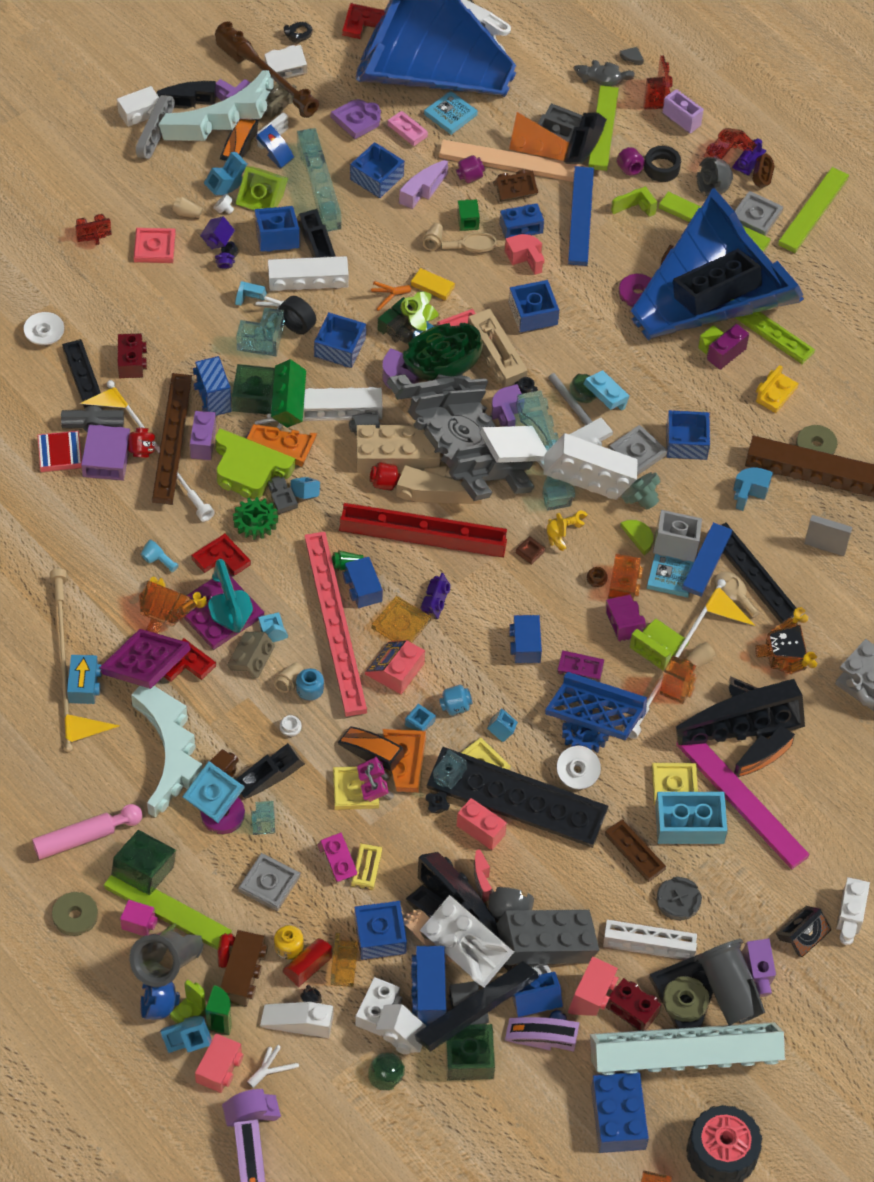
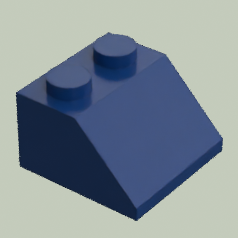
M293 206L254 209L260 252L299 248V226Z

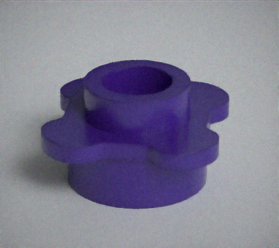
M220 253L215 256V259H217L215 263H217L219 268L229 269L235 263V260H233L235 256L230 253Z

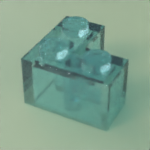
M264 307L261 323L240 320L236 335L237 351L277 357L284 329V310Z

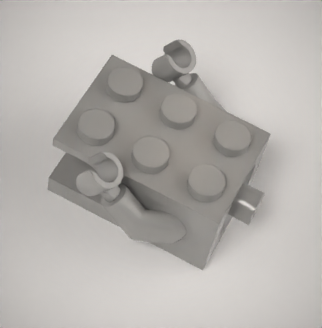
M865 639L840 666V669L844 672L839 676L835 684L860 701L863 706L874 711V644Z

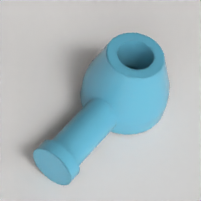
M150 539L145 544L141 556L146 562L150 564L160 560L169 568L171 573L178 568L179 565L173 562L153 540Z

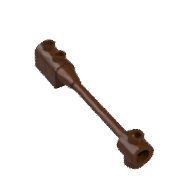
M223 22L217 27L215 31L217 46L237 63L246 59L255 63L262 70H269L271 78L293 96L292 102L299 109L300 116L309 118L314 115L319 107V101L311 95L309 89H301L299 91L295 89L259 57L252 43L244 37L243 32L237 31L231 22Z

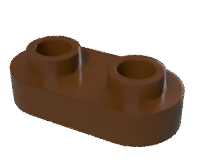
M767 153L758 156L755 162L752 179L759 188L770 185L775 165L772 157Z

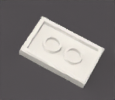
M533 426L482 427L479 432L496 463L544 461L547 450Z

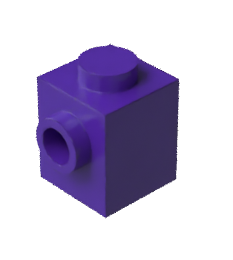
M222 216L210 219L200 236L207 246L211 249H217L226 246L235 229Z

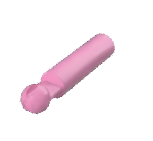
M129 804L123 807L120 814L111 816L106 812L33 838V847L38 859L41 860L111 835L118 825L135 826L140 823L143 814L140 807Z

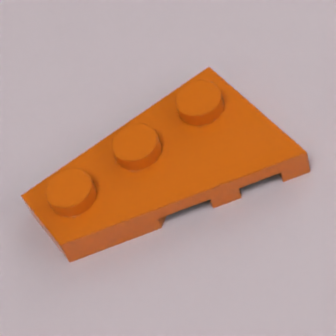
M517 112L509 150L565 161L569 142Z
M253 424L247 439L295 458L296 465L303 467L317 433L310 432L307 435L300 434L297 430L286 432L280 431L276 427Z
M382 729L384 738L400 745L404 750V757L392 771L396 791L419 793L427 736L426 731Z

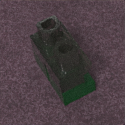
M403 297L378 317L377 331L383 335L387 333L395 343L401 340L408 344L413 338L411 330L415 328L410 324L409 318L401 311V303L405 299ZM407 305V308L412 311V306Z

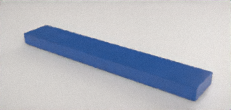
M575 166L568 265L588 266L594 168Z

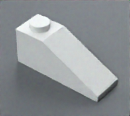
M313 1002L265 1004L260 1027L329 1039L333 1021V1006Z

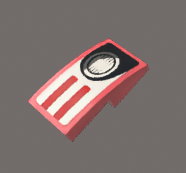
M479 849L476 850L474 877L480 898L483 902L489 900L490 889H492L487 880L489 878L490 866Z

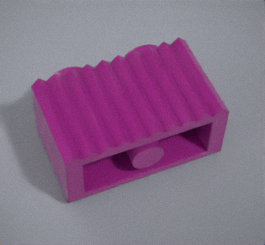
M735 324L709 345L707 360L719 370H722V367L728 365L730 361L736 359L739 354L741 355V352L747 349L749 333L738 324Z
M631 595L606 600V614L619 642L626 639L629 640L636 629L643 632V628H646L645 618L643 615H639L638 602L634 601Z

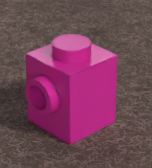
M128 900L120 918L121 929L141 936L148 935L150 930H154L158 918L155 917L154 907Z

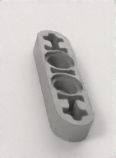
M161 95L158 98L136 145V155L138 158H151L162 135L159 123L166 113L173 112L174 99L172 96Z

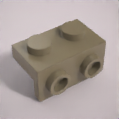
M278 83L274 85L266 99L267 110L264 112V115L270 119L276 114L279 115L288 104L293 103V96Z
M245 632L227 666L230 670L248 671L253 678H258L275 645L265 632Z

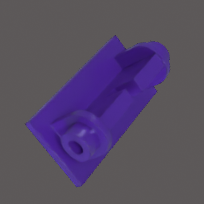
M757 138L749 143L732 168L749 176L755 167L757 157L767 151L762 148V140Z
M441 573L440 577L434 576L430 580L426 593L432 596H425L420 607L422 614L429 615V613H433L436 619H439L440 613L444 609L447 594L450 592L451 585L444 573Z

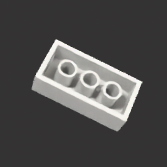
M564 433L545 453L544 475L617 500L637 480L638 459Z

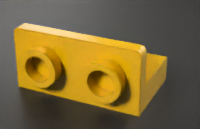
M781 365L775 370L772 369L767 376V380L764 383L761 382L756 389V402L774 413L780 410L798 388L799 384L782 374L783 366Z

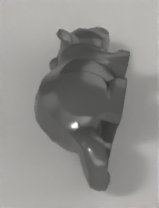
M597 60L592 61L593 66L591 67L586 65H576L573 67L577 75L582 78L583 83L592 80L602 86L612 87L622 80H632L635 76V73L631 70L620 72L618 65L610 62L600 65Z

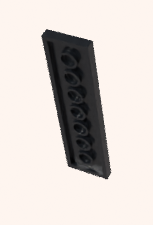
M442 747L427 782L428 789L447 793V796L464 802H468L472 798L492 812L591 848L594 847L609 809L608 805L446 747Z

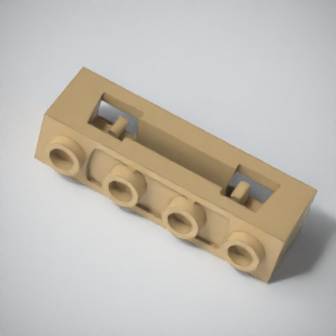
M489 308L469 316L468 324L475 326L481 334L483 342L482 353L485 356L487 366L494 371L496 381L505 388L514 385L521 378L527 377V368L491 309ZM500 354L502 355L503 359L505 360V361H503V362H504V365H503L502 362H501V356H500Z

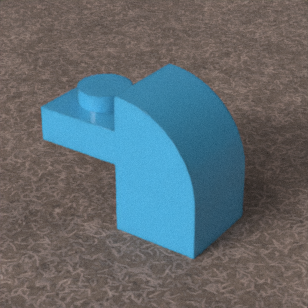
M231 152L223 168L211 169L204 184L214 195L229 194L240 187L243 179L242 174L248 164L237 152Z
M756 467L742 470L735 479L733 489L736 491L734 500H737L736 509L744 511L749 495L765 500L773 472Z
M202 1016L185 1018L184 1022L163 1028L160 1032L168 1053L186 1048L189 1053L210 1046L212 1041Z

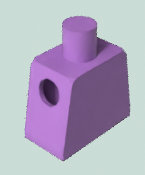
M770 939L748 941L741 952L757 987L759 996H769L772 994L770 984L776 977Z

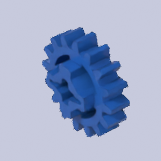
M584 711L581 712L580 714H577V713L574 714V716H577V717L586 716L585 713H584ZM604 719L594 720L598 724L606 723ZM567 721L563 723L562 738H565V745L571 744V747L584 746L598 753L599 748H604L606 741L609 739L607 734L601 732L599 734L598 731Z

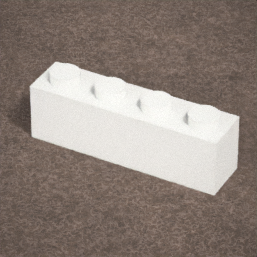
M347 256L268 260L270 291L345 288L349 286Z
M382 388L305 389L303 421L352 420V415L372 412V414L377 413L380 420L382 419L383 409Z

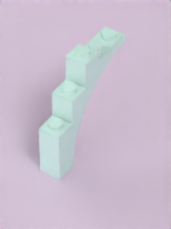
M262 70L257 78L246 88L221 102L193 111L166 113L159 123L163 139L205 141L211 130H233L239 119H261L267 110V96L274 87V81L269 70Z
M139 686L131 695L132 706L141 712L155 727L165 750L166 760L163 775L157 789L147 802L148 813L156 818L160 812H164L167 809L169 801L174 796H178L183 787L188 789L203 768L200 762L190 757L196 747L194 734L182 727L188 719L187 706L156 686H153L151 689Z

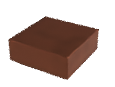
M530 536L516 548V554L531 565L545 553V547Z

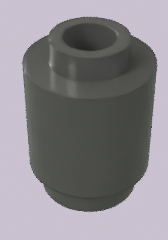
M372 412L352 415V420H349L350 432H354L355 436H357V425H376V428H380L377 413L372 414Z

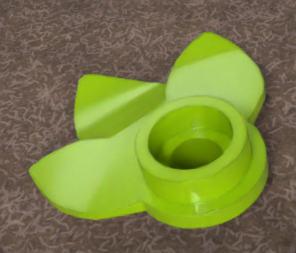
M424 291L417 292L414 297L405 298L401 303L402 313L409 318L410 324L420 331L427 329V321H431L439 316L436 309L429 304L431 294ZM407 305H411L413 310L410 311Z

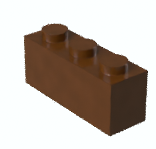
M237 930L220 986L227 993L231 1004L247 1007L249 999L253 1000L256 986L253 984L255 978L259 979L262 965L259 964L261 958L265 959L268 945H265V937L263 935Z

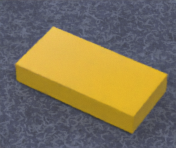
M422 268L418 270L411 280V286L445 301L455 288L454 282Z

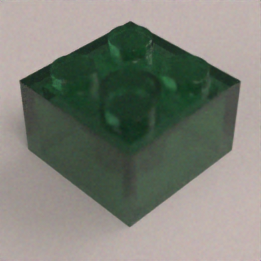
M237 364L232 392V411L271 414L275 368Z
M137 830L113 857L111 875L150 896L174 868L176 849Z
M492 1024L469 1025L445 1042L447 1081L494 1079L495 1057Z

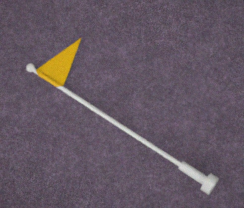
M112 380L107 382V387L111 389L80 403L126 408L138 426L145 428L115 388V383ZM155 442V449H156V450L158 451V453H159V452H160V447H159L158 444ZM178 473V480L188 492L187 496L198 509L196 511L198 518L202 522L210 520L215 514L210 504H204L196 492L189 488Z
M724 579L718 580V586L648 698L646 714L650 709L648 706L707 611L755 626L721 589V587L726 585ZM642 718L636 723L628 736L629 738L636 739L640 734L641 728L639 725L643 720Z

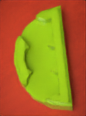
M638 520L621 522L620 527L641 553L646 555L653 544V533L650 527Z

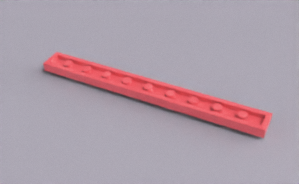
M324 531L306 534V548L345 717L366 714V702L326 533Z

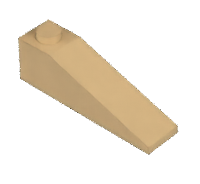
M406 465L397 483V497L407 501L482 504L483 499L473 501L461 485L462 482Z

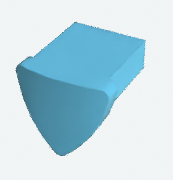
M241 281L235 305L241 306L245 296L265 300L264 297L267 294L265 287Z
M279 612L258 617L261 631L265 632L272 642L288 638Z

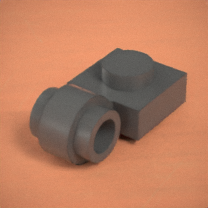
M280 476L272 478L268 482V487L278 514L298 508L291 487L287 488L285 478H280Z

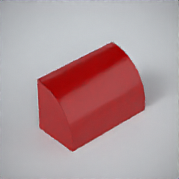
M317 938L283 968V973L297 987H300L332 958V946L325 940Z

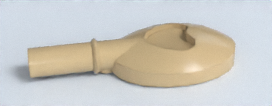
M475 232L466 235L460 241L441 242V249L459 250L465 248L471 252H487L496 247L497 240L492 234Z
M727 571L719 573L715 579V587L718 586V580L724 579L726 585L721 587V589L734 603L739 602L750 616L755 618L759 612L749 599L746 598L747 591L744 582L734 573Z

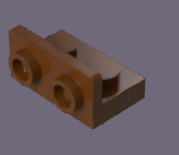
M526 169L517 171L513 175L508 173L500 174L493 182L494 186L497 187L500 202L538 194L534 172H527Z

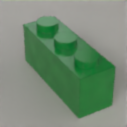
M291 359L275 365L271 418L286 428L303 422L307 371Z

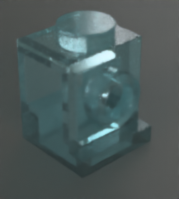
M448 749L444 758L433 770L434 780L440 786H447L452 789L467 770V761ZM447 766H448V767L451 768L452 770H451V771H447V770H445V769H446Z
M273 801L255 802L256 811H251L253 835L274 834L275 815Z

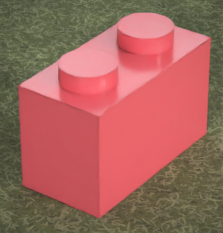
M472 798L457 813L456 826L490 850H493L506 834L507 822Z
M216 1033L195 1072L196 1083L219 1093H222L225 1086L229 1087L234 1075L232 1072L235 1066H240L244 1057L241 1043Z

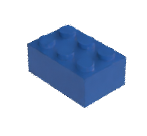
M416 946V955H412V1013L426 1026L446 1014L444 946Z
M640 1072L593 1075L591 1092L599 1153L646 1150L649 1137Z

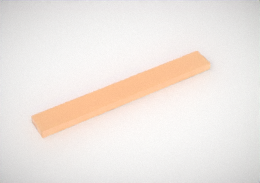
M444 139L439 152V158L460 161L474 155L476 158L480 157L483 165L487 167L514 172L526 169L527 172L533 171L534 175L570 182H574L575 166H589L566 164L561 160Z

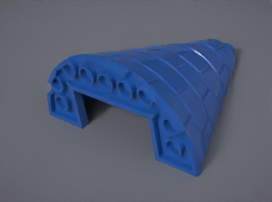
M390 0L384 10L385 14L377 23L368 41L355 75V79L359 82L477 92L505 97L510 88L508 83L509 81L512 82L516 75L514 71L516 64L489 31L484 28L472 11L465 7L461 0Z
M713 188L710 190V194L702 207L696 211L674 249L669 251L660 268L657 269L644 292L631 309V313L634 315L632 321L637 328L642 326L644 330L641 332L649 341L652 338L675 333L679 330L700 327L704 324L725 321L730 318L750 315L780 306L797 304L804 300L802 297L804 295L798 283L778 260L772 263L751 239L735 211L717 190ZM736 249H740L761 266L762 286L704 314L695 316L674 298V278Z

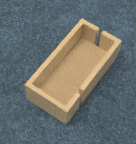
M357 425V473H370L372 466H376L379 462L396 465L398 473L403 472L405 465L423 471L424 468L440 467V452H434L435 448L425 436V430H418L414 425H380V428H376V425Z

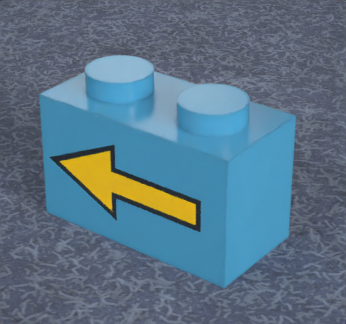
M71 655L67 688L69 703L95 704L96 696L100 695V683H97V678L102 676L101 669L99 668L102 664H98L96 655Z

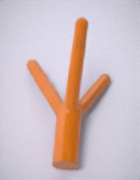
M374 281L373 284L381 288H371L372 292L391 293L377 307V311H380L395 295L411 293L410 285L391 287Z

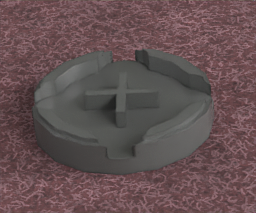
M673 877L661 884L657 892L656 902L659 910L665 916L681 921L696 915L701 906L702 895L698 890V886L693 881L683 877Z

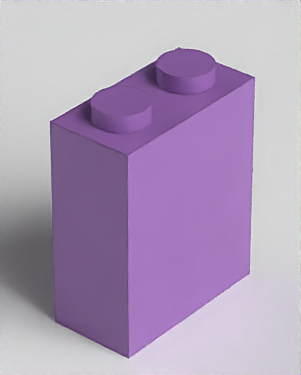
M89 425L81 464L83 477L124 481L129 456L128 435L130 428Z

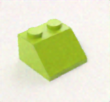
M246 167L236 205L252 210L277 207L283 198L288 178L257 167Z

